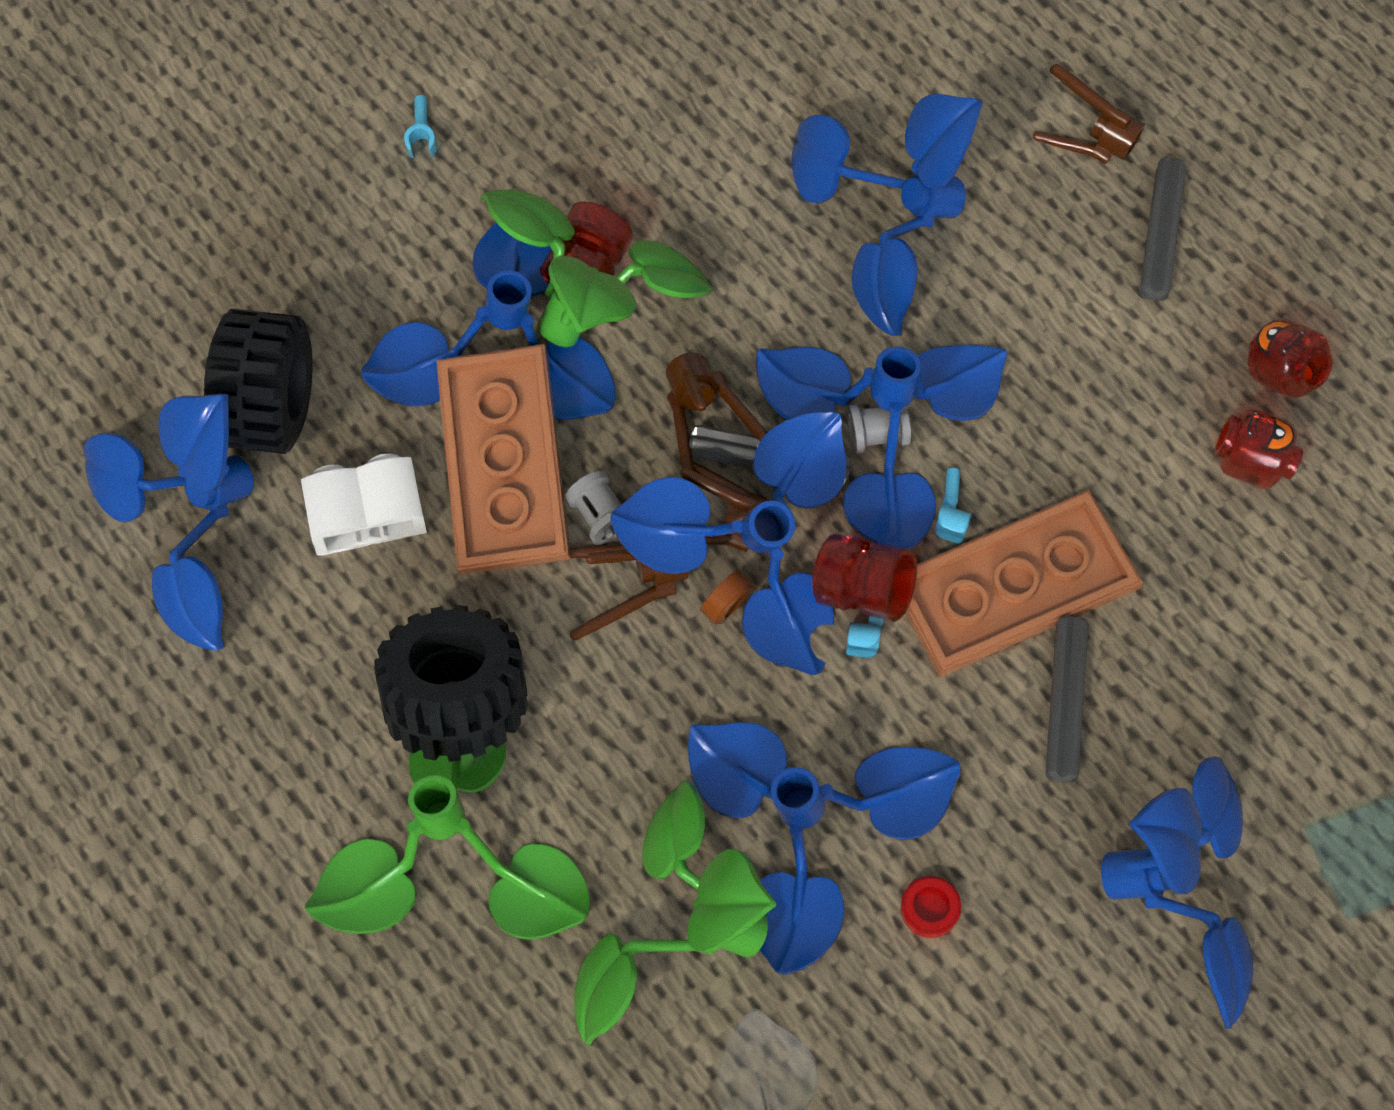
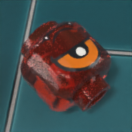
M1286 318L1273 320L1254 336L1250 343L1248 354L1250 375L1260 385L1285 396L1298 398L1308 395L1325 383L1332 370L1333 361L1329 341L1317 330Z
M1251 408L1244 410L1239 416L1232 414L1228 417L1216 441L1214 456L1220 458V467L1225 475L1259 489H1270L1279 482L1281 477L1290 480L1294 476L1301 462L1303 449L1296 446L1297 432L1293 424L1258 409Z

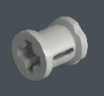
M857 404L847 406V424L855 454L865 452L866 446L887 443L890 411L884 410L880 406L860 409ZM907 407L902 408L897 441L900 446L910 445L911 427Z
M596 471L580 478L568 489L565 495V500L569 507L577 508L591 529L589 537L595 545H603L617 537L610 517L612 511L622 505L610 488L612 480L605 471Z

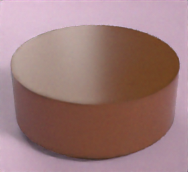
M739 569L734 571L709 595L701 606L700 611L714 624H722L748 599L754 590V583Z

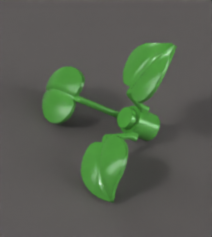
M494 190L482 194L480 200L486 202L491 216L505 232L518 241L537 247L550 246L553 251V260L548 268L550 282L545 290V294L550 297V300L537 323V330L546 340L555 345L572 347L576 344L582 332L599 324L629 318L634 313L637 302L624 284L633 276L642 275L646 284L653 290L672 297H702L709 295L713 290L705 276L686 256L674 248L656 241L643 240L633 243L629 250V256L635 263L629 264L617 277L599 272L598 269L588 266L581 260L564 256L565 245L562 241L570 240L575 230L566 215L555 205L537 195L518 190Z
M502 744L498 748L492 745L486 747V754L474 758L471 753L461 755V761L448 762L447 756H439L436 761L425 759L422 750L414 754L411 753L409 757V771L414 785L408 795V804L415 819L406 825L409 834L402 861L399 862V857L392 846L380 840L362 839L345 846L334 855L323 870L314 893L305 904V910L316 921L341 932L370 934L391 928L409 913L416 902L417 893L415 886L404 873L409 871L414 865L419 837L422 834L435 840L447 839L456 833L462 834L490 868L502 877V879L496 882L489 893V909L495 923L501 930L516 938L526 940L542 939L581 924L590 913V896L581 872L574 862L562 851L544 844H527L517 850L508 868L498 860L471 828L469 821L465 819V810L457 790L467 793L479 792L496 780L501 774L506 761L505 744Z
M681 781L678 787L658 807L648 825L642 848L643 865L650 876L664 879L675 870L680 878L698 890V899L693 902L694 910L688 923V940H631L623 946L619 936L608 934L596 943L581 965L574 993L576 1023L580 1036L586 1045L591 1046L595 1038L610 1030L630 1005L637 981V968L633 959L637 953L698 951L712 955L721 948L750 958L757 954L766 939L768 931L766 914L776 907V902L762 885L751 860L746 854L736 849L724 850L709 863L701 878L688 868L686 859L692 856L700 847L705 829V813L702 800L694 785L689 782Z

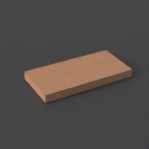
M545 344L436 360L457 571L460 574L571 560L548 353Z
M1090 490L889 576L888 581L894 589L898 601L939 678L1055 627L1060 617L1080 616L1141 589L1143 581Z

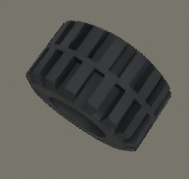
M232 308L222 317L213 335L208 352L204 377V396L228 394V448L286 454L291 451L300 436L308 412L313 373L311 340L306 324L300 316Z
M455 605L453 610H443V606L430 608L431 613L423 616L420 613H416L407 618V625L397 624L389 631L390 640L381 642L377 649L379 658L374 660L378 692L384 721L388 725L389 734L395 741L402 740L403 749L412 754L422 750L425 759L434 761L439 756H447L448 762L461 761V755L471 753L476 758L486 754L485 748L490 745L498 748L507 741L506 732L515 733L521 725L520 716L526 715L528 706L522 651L516 633L509 632L508 623L499 617L491 620V613L480 608L475 612L468 611V606ZM451 681H461L453 684H443Z

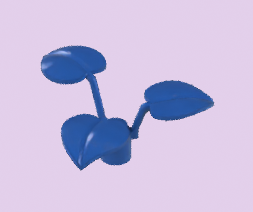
M932 94L922 98L915 105L906 127L905 147L908 154L915 159L912 164V172L917 175L908 180L843 165L849 151L850 137L843 124L834 117L813 115L803 120L797 129L796 143L792 151V171L795 184L804 200L811 203L828 201L836 192L840 174L852 179L902 189L901 198L904 207L917 216V218L884 231L880 236L879 244L866 243L862 245L853 265L852 287L860 307L878 328L889 335L901 336L902 322L911 303L917 280V262L914 252L905 241L895 238L920 227H932L934 217L952 219L961 213L966 200V191L963 182L954 175L963 160L974 133L983 101L980 99Z
M496 222L480 239L475 248L472 261L473 272L477 281L487 288L485 306L477 309L476 317L455 347L448 350L445 336L433 326L420 322L402 324L386 333L378 342L370 359L361 369L363 380L377 393L393 402L407 406H425L440 401L436 360L460 357L484 322L489 321L493 326L502 330L522 327L528 345H539L533 327L534 318L528 314L531 296L544 293L550 282L548 268L553 260L551 247H537L518 241L505 232ZM578 338L576 344L572 347H562L549 342L546 349L555 418L564 420L605 414L613 409L615 403L614 382L599 352L581 338Z
M956 345L933 348L917 356L907 348L890 347L878 355L875 369L866 368L863 377L850 390L851 376L844 361L836 354L819 348L758 349L756 369L759 385L766 400L780 416L787 420L808 413L834 412L835 403L847 406L862 391L871 386V395L878 406L890 411L884 476L876 473H866L855 478L846 489L843 509L848 523L862 537L887 551L903 552L919 544L928 533L934 519L936 502L933 490L924 477L914 473L895 476L894 467L902 408L908 406L915 396L919 400L929 398L933 411L947 419L967 421L983 416L993 407L997 399L1007 351L1006 349L989 346Z
M228 394L180 396L164 404L158 422L162 449L166 457L179 466V476L156 480L144 479V459L139 448L125 436L111 432L92 436L85 442L83 450L86 457L85 469L96 501L109 516L120 522H130L142 515L145 508L143 490L154 491L185 485V491L190 502L198 508L210 510V513L170 552L169 559L171 564H162L155 567L152 573V592L160 616L176 635L198 647L216 651L224 648L221 637L223 606L219 586L211 570L202 561L191 556L184 557V554L218 519L228 516L229 510L226 504L251 494L254 487L252 471L245 460L237 455L227 457L229 439Z
M815 412L803 414L780 423L766 433L756 447L753 458V470L761 482L776 489L772 494V501L760 503L747 512L742 521L735 520L731 523L706 526L710 516V505L706 496L692 482L676 477L661 478L644 485L626 502L612 511L610 521L623 547L639 562L658 572L680 574L699 567L707 555L705 536L714 537L740 533L744 544L749 549L758 553H768L770 556L768 582L771 588L755 592L744 606L742 629L746 641L759 656L770 662L790 667L809 675H816L822 671L826 662L819 660L815 656L810 645V636L820 625H834L833 607L824 586L808 573H795L780 583V560L784 556L780 546L786 544L795 531L793 513L786 506L783 496L785 494L786 498L797 507L815 508L828 503L838 494L846 476L847 462L842 438V418L839 413Z
M745 722L720 725L693 724L689 730L688 756L691 773L698 791L712 809L727 817H749L757 811L765 795L772 799L782 821L790 826L796 863V877L784 872H775L760 879L764 888L776 902V907L766 914L768 931L764 944L759 951L768 960L774 971L783 975L800 971L820 959L837 939L844 922V900L838 885L826 877L807 879L808 869L803 832L805 828L815 825L822 818L825 811V801L830 800L856 811L870 809L872 824L881 834L899 840L915 839L933 830L944 817L961 773L959 761L934 750L915 747L885 749L868 757L856 770L855 783L860 793L865 797L864 799H856L833 790L830 784L819 786L816 777L804 768L792 767L787 769L788 761L784 744L773 731L764 726Z
M1207 757L1199 764L1195 772L1192 785L1193 796L1185 788L1166 790L1153 798L1129 823V826L1145 842L1148 849L1107 852L1102 860L1101 878L1106 894L1113 900L1144 898L1147 909L1162 908L1203 921L1208 926L1209 930L1203 938L1205 968L1225 1029H1231L1232 1024L1238 1020L1246 1005L1253 978L1252 950L1244 928L1234 917L1225 918L1221 921L1220 916L1214 912L1163 897L1164 890H1172L1176 894H1189L1196 887L1201 872L1200 846L1206 845L1210 841L1215 855L1221 859L1233 855L1241 842L1243 813L1238 790L1223 760L1219 757Z

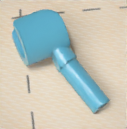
M417 95L414 98L415 123L404 134L405 146L409 156L413 158L412 145L414 142L426 139L429 141V151L431 157H433L437 152L438 146L434 132L427 123V97Z
M948 468L946 471L945 496L939 510L935 533L939 538L961 545L972 514L956 509L959 495L960 470Z
M882 587L869 614L868 624L850 622L847 655L872 658L877 653L881 627L884 622L883 619L895 594L892 587Z

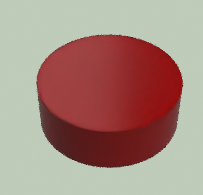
M937 876L920 877L910 883L903 893L900 906L901 916L906 926L913 933L921 937L938 938L944 936L955 927L960 917L961 899L959 893L950 882Z

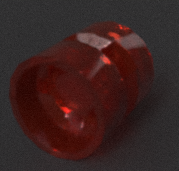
M585 201L574 203L566 217L571 222L575 233L570 240L562 241L565 245L564 256L576 258L590 267H595L599 272L614 276V266H617L622 261L633 239L631 227L619 214L605 206ZM551 247L540 266V274L547 284L550 282L548 268L553 260Z
M838 533L832 534L824 541L817 555L812 580L813 595L816 602L822 606L844 611L859 608L860 613L866 616L892 622L898 621L906 613L913 598L917 579V560L914 552L909 548L885 543H877L871 547L870 542L863 541L860 538Z

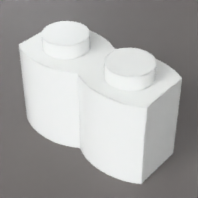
M391 453L380 454L371 458L367 464L357 468L326 465L316 469L312 475L301 479L311 539L317 555H328L427 533L411 457H399Z

